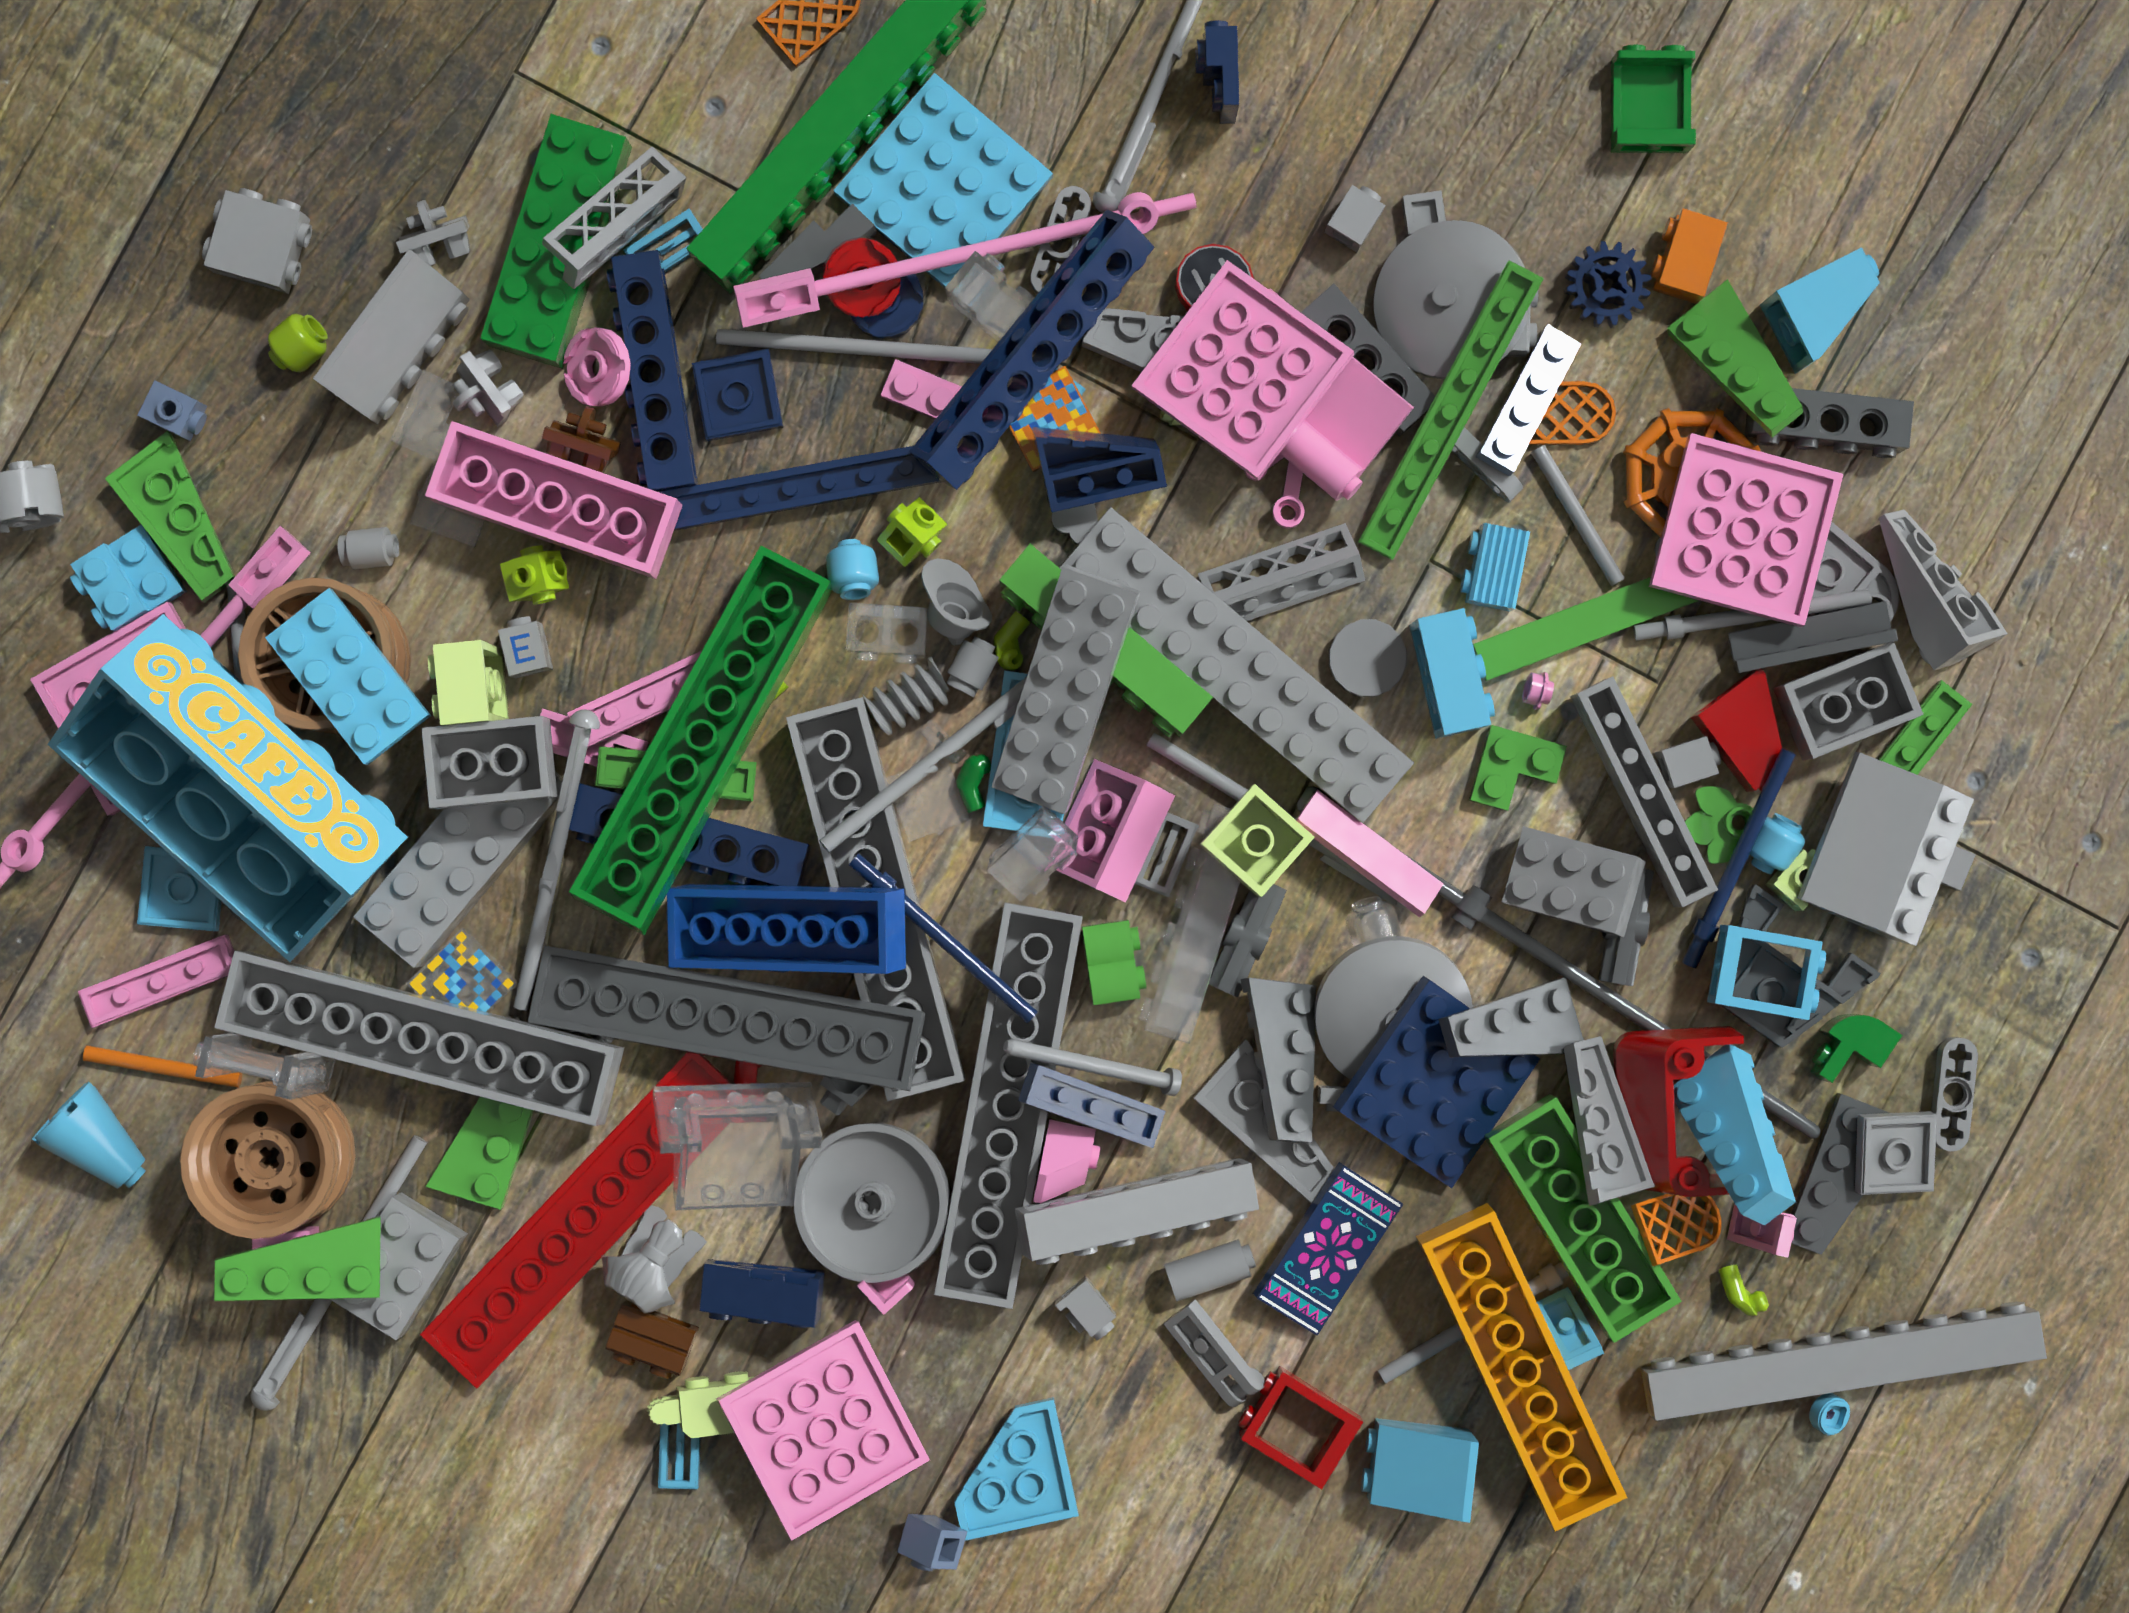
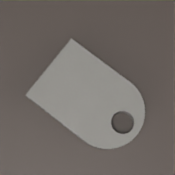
M1831 521L1812 598L1870 589L1872 599L1879 602L1886 601L1891 621L1899 603V590L1895 578L1882 563ZM1832 610V611H1826V612H1819V613H1815V614L1818 615V614H1823V613H1828V612H1833V611H1838V610Z

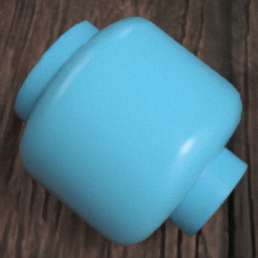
M842 540L837 544L838 547L832 549L826 557L828 580L831 581V590L840 594V597L845 600H858L868 597L871 594V590L879 582L876 553L870 546L861 544L860 540Z
M1777 813L1773 817H1767L1750 852V855L1754 857L1751 864L1768 874H1772L1774 869L1784 871L1789 868L1805 844V838L1800 833L1802 827L1789 818Z

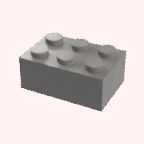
M1894 642L1882 644L1773 688L1802 761L1817 758L1924 715Z
M535 716L422 728L429 808L448 809L557 798L550 718Z
M1523 826L1502 903L1624 938L1645 861L1637 856Z
M402 1192L391 1197L380 1215V1298L330 1299L394 1340L407 1333L468 1234Z

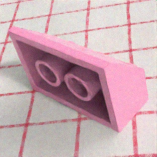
M1094 759L1062 827L1061 837L1057 838L1045 865L1126 903L1175 795L1142 778Z

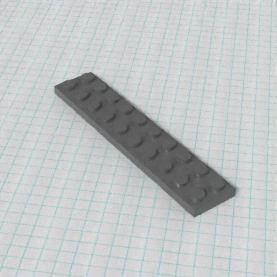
M544 946L528 1023L910 1092L926 1013L919 1010Z

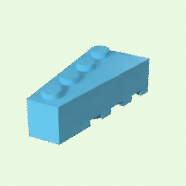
M1732 1044L1724 1045L1704 1061V1065L1697 1075L1688 1079H1681L1674 1084V1102L1741 1215L1766 1225L1793 1205L1796 1200L1782 1155L1776 1149L1773 1139L1775 1131L1772 1122L1767 1119L1762 1103V1100H1764L1760 1084L1756 1083L1752 1068H1755L1752 1057L1749 1053Z

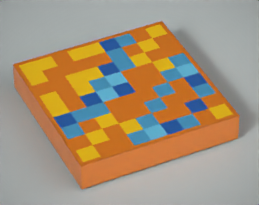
M1066 366L1059 368L1050 375L1045 387L1032 397L1024 407L1022 415L1009 426L1032 472L1040 469L1032 427L1101 433Z

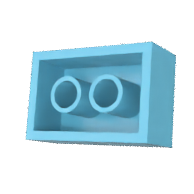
M1462 608L1416 619L1409 627L1435 739L1491 725L1490 717L1495 716V709L1491 694H1484L1481 678H1486V670L1481 654L1475 655L1472 640L1477 639L1473 617H1466L1465 609Z

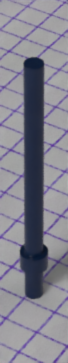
M1781 748L1717 885L1718 890L1714 892L1703 918H1698L1692 930L1694 937L1682 961L1687 966L1697 968L1709 941L1713 942L1720 927L1717 926V923L1796 754Z
M858 854L850 862L849 866L872 886L871 888H898L895 885L897 881L886 871L882 874L861 854ZM905 894V916L1028 1024L1038 1011Z

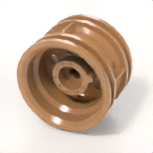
M312 577L294 580L272 590L258 602L247 617L240 635L238 652L241 676L246 685H251L266 695L273 705L275 716L282 723L314 732L340 735L302 685L300 693L292 692L290 685L297 678L265 637L330 588L333 589L406 684L409 680L411 666L409 641L399 619L388 606L373 595L333 579Z
M283 1079L239 1087L221 1094L204 1106L191 1122L183 1140L180 1164L182 1181L187 1195L202 1217L216 1228L233 1236L260 1239L275 1237L294 1230L301 1225L318 1219L329 1211L346 1191L353 1175L356 1154L352 1130L346 1116L338 1105L319 1089L303 1082ZM259 1111H264L268 1115V1122L265 1126L255 1118ZM297 1123H303L307 1127V1132L302 1138L294 1136ZM229 1139H235L239 1144L235 1154L229 1153L226 1149V1143ZM278 1149L280 1152L276 1158L278 1162L271 1164L268 1160L272 1155L271 1150ZM304 1162L313 1163L316 1167L315 1174L309 1176L301 1165ZM239 1177L248 1185L245 1192H239L235 1188V1180ZM277 1189L283 1190L286 1194V1201L282 1204L273 1201Z

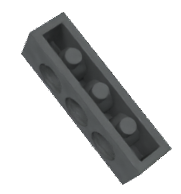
M1334 283L1301 312L1326 331L1333 325L1344 327L1348 333V340L1342 343L1354 351L1353 357L1359 354L1370 356L1374 362V369L1371 372L1384 383L1396 385L1400 391V396L1414 407L1395 431L1399 437L1428 412L1436 396Z
M1792 388L1802 405L1803 413L1797 417L1798 423L1796 428L1786 426L1773 438L1750 415L1747 414L1745 437L1756 438L1755 443L1759 445L1777 446L1780 441L1795 442L1794 448L1803 450H1817L1818 445L1834 446L1833 452L1840 454H1857V449L1872 450L1873 457L1896 458V453H1901L1910 448L1914 401ZM1822 414H1829L1835 419V432H1828L1823 429L1820 422ZM1861 418H1867L1873 422L1875 426L1873 437L1866 436L1860 430Z

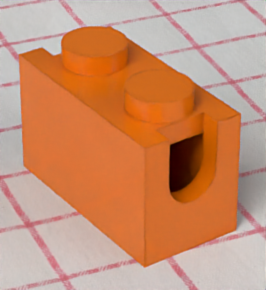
M1684 208L1681 210L1680 215L1677 214L1675 218L1669 217L1662 235V240L1668 241L1664 254L1656 256L1650 273L1651 277L1656 278L1652 290L1694 304L1700 302L1705 297L1728 222Z

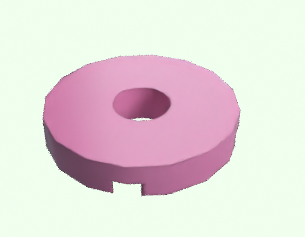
M594 327L579 331L570 340L564 354L563 363H567L568 374L564 373V378L571 395L581 404L603 407L614 403L623 394L628 384L631 367L629 353L622 338L612 330ZM595 358L599 362V372L596 376L592 368Z

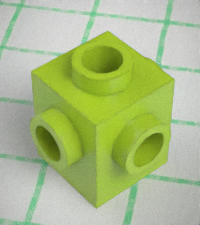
M919 497L907 507L901 503L890 513L886 519L889 525L878 537L877 541L906 567L920 554L927 558L942 542L938 535L946 527L947 523Z
M542 545L532 546L520 550L521 557L500 564L509 602L532 601L533 605L543 604L556 600L555 593L569 589L567 567L562 559L560 550L544 551Z

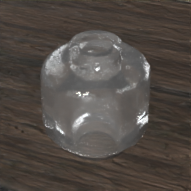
M1371 896L1354 902L1351 905L1352 910L1345 919L1353 947L1367 941L1402 935L1394 905L1388 901H1382L1380 896Z

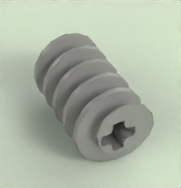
M932 657L927 659L929 671L926 672L921 666L916 664L914 666V679L903 671L900 673L901 686L896 685L889 679L886 681L888 693L884 694L879 688L874 687L872 688L873 701H870L863 695L879 727L887 735L893 734L892 721L896 722L901 728L907 726L905 717L907 713L916 721L919 720L920 706L929 713L934 712V698L943 706L948 704L947 691L950 690Z

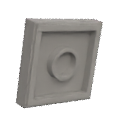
M1931 1111L1858 1114L1855 1192L1860 1195L1934 1191L1937 1114Z

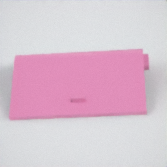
M1268 289V290H1270L1271 292H1273L1275 295H1277L1278 297H1280V296H1279L1277 293H1275L1272 289ZM1352 357L1281 450L1280 454L1336 501L1342 497L1349 500L1363 483L1359 477L1414 407Z

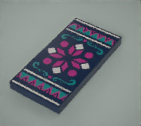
M1339 1162L1252 1294L1313 1334L1318 1335L1398 1214L1403 1203Z

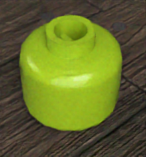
M292 314L268 334V344L271 349L268 352L269 357L280 369L285 370L288 368L294 372L301 373L326 353L327 344L325 340L328 338L324 327L311 315Z

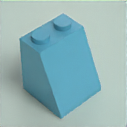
M1862 247L1777 290L1760 304L1795 374L1808 367L1824 354L1880 283L1877 278L1879 276L1878 266L1872 256L1869 254L1865 255Z
M1375 1418L1374 1429L1368 1428L1365 1449L1366 1452L1371 1453L1370 1468H1363L1361 1491L1367 1492V1498L1370 1504L1470 1523L1479 1442L1472 1432L1466 1428Z

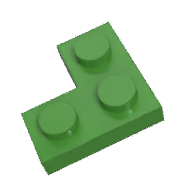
M1490 725L1469 801L1508 811L1518 774L1557 784L1567 746Z

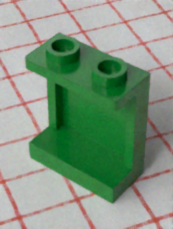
M1633 44L1623 46L1622 50H1618L1611 59V153H1689L1696 145V129H1691V78L1695 51H1685V47L1682 45H1667L1661 47V50H1646L1644 45Z

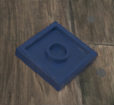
M769 349L692 363L707 442L784 427Z

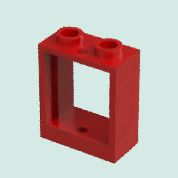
M1279 1366L1275 1374L1269 1371L1265 1376L1264 1388L1259 1391L1262 1396L1255 1407L1248 1405L1237 1423L1241 1427L1239 1431L1240 1438L1322 1490L1362 1426L1363 1420L1354 1411ZM1285 1386H1288L1339 1418L1310 1467L1256 1434Z

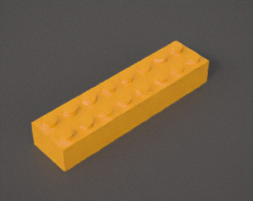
M1486 1203L1417 1235V1241L1546 1518L1555 1532L1626 1499L1627 1495L1495 1211Z

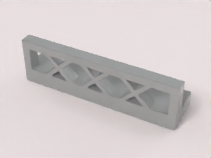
M649 148L543 238L542 245L565 265L562 279L573 289L579 286L681 198L687 177L655 148ZM651 162L665 176L659 181L642 180L641 170ZM619 189L636 190L637 200L632 204L615 203L614 193ZM609 198V203H603ZM591 212L609 213L610 223L605 227L587 226V216ZM564 235L582 236V247L571 254L557 241Z
M1346 523L1198 573L1200 582L1246 621L1365 581L1360 553ZM1340 539L1343 540L1346 546L1332 552L1324 550L1326 544ZM1296 554L1307 556L1303 562L1297 564L1286 562L1290 556ZM1261 566L1270 568L1267 574L1260 577L1249 575L1255 568ZM1223 579L1233 581L1230 587L1216 592L1213 591L1211 586L1212 583Z

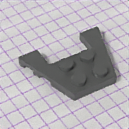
M1752 884L1747 893L1738 927L1766 932L1784 904L1756 884ZM1742 938L1733 997L1796 1008L1802 968L1768 943ZM1848 953L1826 985L1816 978L1815 989L1819 990V1003L1816 1012L1810 1013L1809 1020L1726 1005L1720 1006L1776 1046L1783 1048L1823 1019V1016L1835 1007L1853 997L1865 985L1875 981L1881 973L1853 953Z

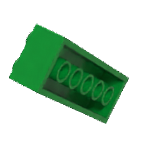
M550 114L480 337L489 347L563 369L565 364L563 363L564 354L570 340L573 338L593 274L573 289L562 279L565 265L542 245V241L547 234L626 169L632 146L626 136ZM617 190V191L614 193L615 201H616V198H617V195H618L619 190ZM609 198L603 203H609ZM591 212L587 216V226L605 227L609 223V213ZM564 235L557 242L573 254L582 247V236Z

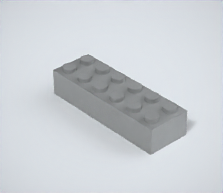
M555 771L557 798L444 809L353 917L413 968L423 967L556 810L563 777Z

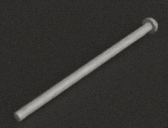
M1186 0L1102 193L1094 192V206L1103 214L1106 210L1116 211L1119 203L1125 198L1156 127V124L1150 121L1168 82L1172 65L1176 58L1178 60L1181 59L1182 47L1203 0Z
M717 329L716 344L976 364H981L992 351V349L728 329Z
M1027 677L821 838L819 841L825 850L831 852L929 773L936 772L938 767L934 764L940 759L961 749L991 724H994L997 729L1015 715Z
M586 709L576 711L569 720L571 724L575 725L544 871L539 882V894L513 1006L519 1010H529L591 729L600 728L597 715Z
M1155 732L1146 745L1236 801L1248 790ZM1315 839L1308 844L1324 854L1320 857V860L1396 907L1406 908Z
M413 1135L362 1221L380 1216L391 1197L397 1194L427 1144L424 1139ZM315 1299L305 1316L299 1311L259 1380L252 1388L251 1401L256 1408L268 1411L278 1406L280 1401L275 1395L332 1300Z

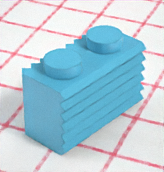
M1483 523L1479 527L1478 532L1472 531L1468 546V554L1474 555L1471 570H1464L1460 592L1467 593L1465 603L1509 612L1515 610L1530 536L1529 531Z

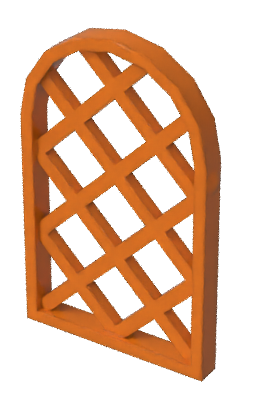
M778 0L759 15L756 20L773 39L775 45L779 46L797 68L851 23L858 14L861 0H857L855 6L843 5V0H838V5L824 4V0H819V3L805 2V0ZM785 6L799 7L798 20L784 19ZM780 7L779 19L766 18ZM804 7L818 8L817 22L803 21ZM823 9L837 10L836 24L822 23ZM842 11H851L852 13L841 23ZM765 23L778 24L777 37ZM783 25L797 26L796 39L782 38ZM802 26L816 27L815 41L801 40ZM821 28L833 29L820 40ZM783 44L796 45L795 57L790 54ZM801 45L813 46L799 58Z
M1585 381L1561 382L1559 387L1568 388L1560 396L1555 393L1553 397L1555 401L1547 408L1542 418L1543 420L1546 417L1555 426L1554 430L1546 437L1537 428L1535 434L1541 440H1531L1529 445H1585L1597 442L1606 436L1614 425L1616 416L1614 400L1606 389L1596 383ZM1578 387L1593 388V390L1586 396ZM1571 390L1582 399L1574 409L1563 400ZM1597 391L1603 394L1608 401L1601 409L1590 400ZM1558 403L1569 413L1560 423L1550 414L1551 410ZM1585 403L1596 412L1587 423L1577 414L1578 410ZM1608 407H1610L1611 412L1610 418L1604 413ZM1572 417L1583 426L1574 437L1563 427ZM1599 417L1608 424L1605 431L1600 435L1591 427ZM1586 430L1594 437L1578 439ZM1558 431H1560V432H1562L1569 440H1550V439H1551Z
M1664 1194L1631 1205L1652 1266L1697 1251H1704L1716 1243L1721 1233L1722 1221L1719 1209L1711 1196H1699L1706 1202L1704 1209L1695 1204L1696 1197L1687 1199L1684 1196ZM1673 1196L1670 1206L1661 1201ZM1678 1200L1687 1205L1685 1216L1675 1210ZM1653 1203L1651 1212L1641 1207ZM1658 1207L1668 1212L1665 1223L1656 1217ZM1693 1210L1702 1215L1699 1226L1690 1220ZM1643 1216H1645L1646 1218H1648L1647 1225H1646V1223H1645V1220H1644V1217H1643ZM1673 1216L1683 1222L1680 1233L1670 1227ZM1707 1219L1713 1223L1712 1235L1704 1230ZM1653 1223L1663 1228L1660 1239L1651 1234ZM1688 1226L1697 1232L1694 1242L1685 1237ZM1668 1233L1678 1239L1675 1249L1665 1243ZM1702 1236L1709 1240L1700 1246ZM1653 1242L1658 1245L1657 1251L1655 1250ZM1683 1243L1692 1248L1680 1253ZM1663 1249L1673 1255L1661 1259Z

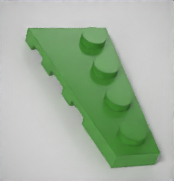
M166 431L105 478L203 602H207L228 586L235 578L178 447L169 431Z
M381 1216L216 1258L214 1301L380 1298Z

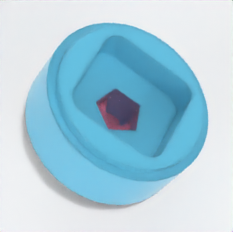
M1833 1393L1823 1394L1812 1404L1809 1419L1812 1426L1826 1435H1834L1846 1426L1850 1417V1408L1848 1403Z

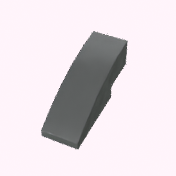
M853 204L826 231L813 220L759 275V278L761 280L811 268L812 274L815 276L823 272L825 261L834 248L850 239L860 237L871 239L877 234L875 225Z

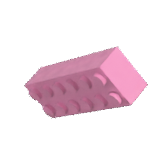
M451 421L425 494L434 503L657 579L683 506L674 497Z

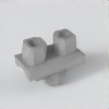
M426 200L417 202L419 214L407 217L406 220L410 229L424 225L425 229L401 236L399 241L396 242L400 254L410 249L431 266L436 263L430 247L431 243L443 240L450 259L470 252L467 234L470 225L466 215L435 225L434 221L447 217L444 206L430 210Z
M492 350L482 352L476 356H473L468 351L459 358L462 363L457 367L456 371L462 379L453 384L459 393V396L453 402V406L457 411H462L469 407L475 417L480 416L486 411L498 427L507 421L510 411L522 401L524 394L512 379L498 388L491 381L490 378L502 369L500 360Z

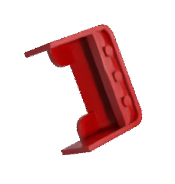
M1731 1026L1631 1031L1622 1034L1616 1040L1613 1048L1614 1073L1654 1183V1187L1646 1189L1647 1191L1684 1197L1729 1195L1718 1174H1709L1707 1167L1701 1160L1692 1156H1676L1673 1080L1688 1079L1701 1071L1705 1060L1704 1046L1744 1044V1036Z

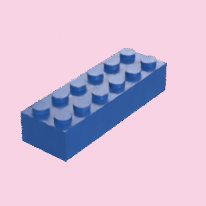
M687 884L672 887L667 893L669 968L888 974L906 968L904 888Z

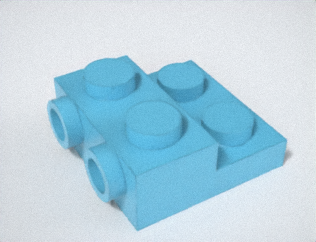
M139 525L109 545L103 543L70 564L75 571V574L70 576L73 585L81 595H90L96 607L91 609L92 615L103 629L110 627L112 631H116L158 606L171 602L187 592L159 546L142 525Z

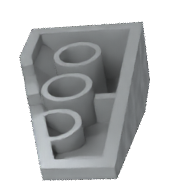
M1905 510L1886 513L1879 518L1913 639L1919 646L1921 657L1931 665L1933 670L1954 665L2008 634L1981 594L1976 592L1974 595H1971L1959 582L1958 578L1962 573L1953 564L1949 567L1935 555L1937 551L1936 544Z

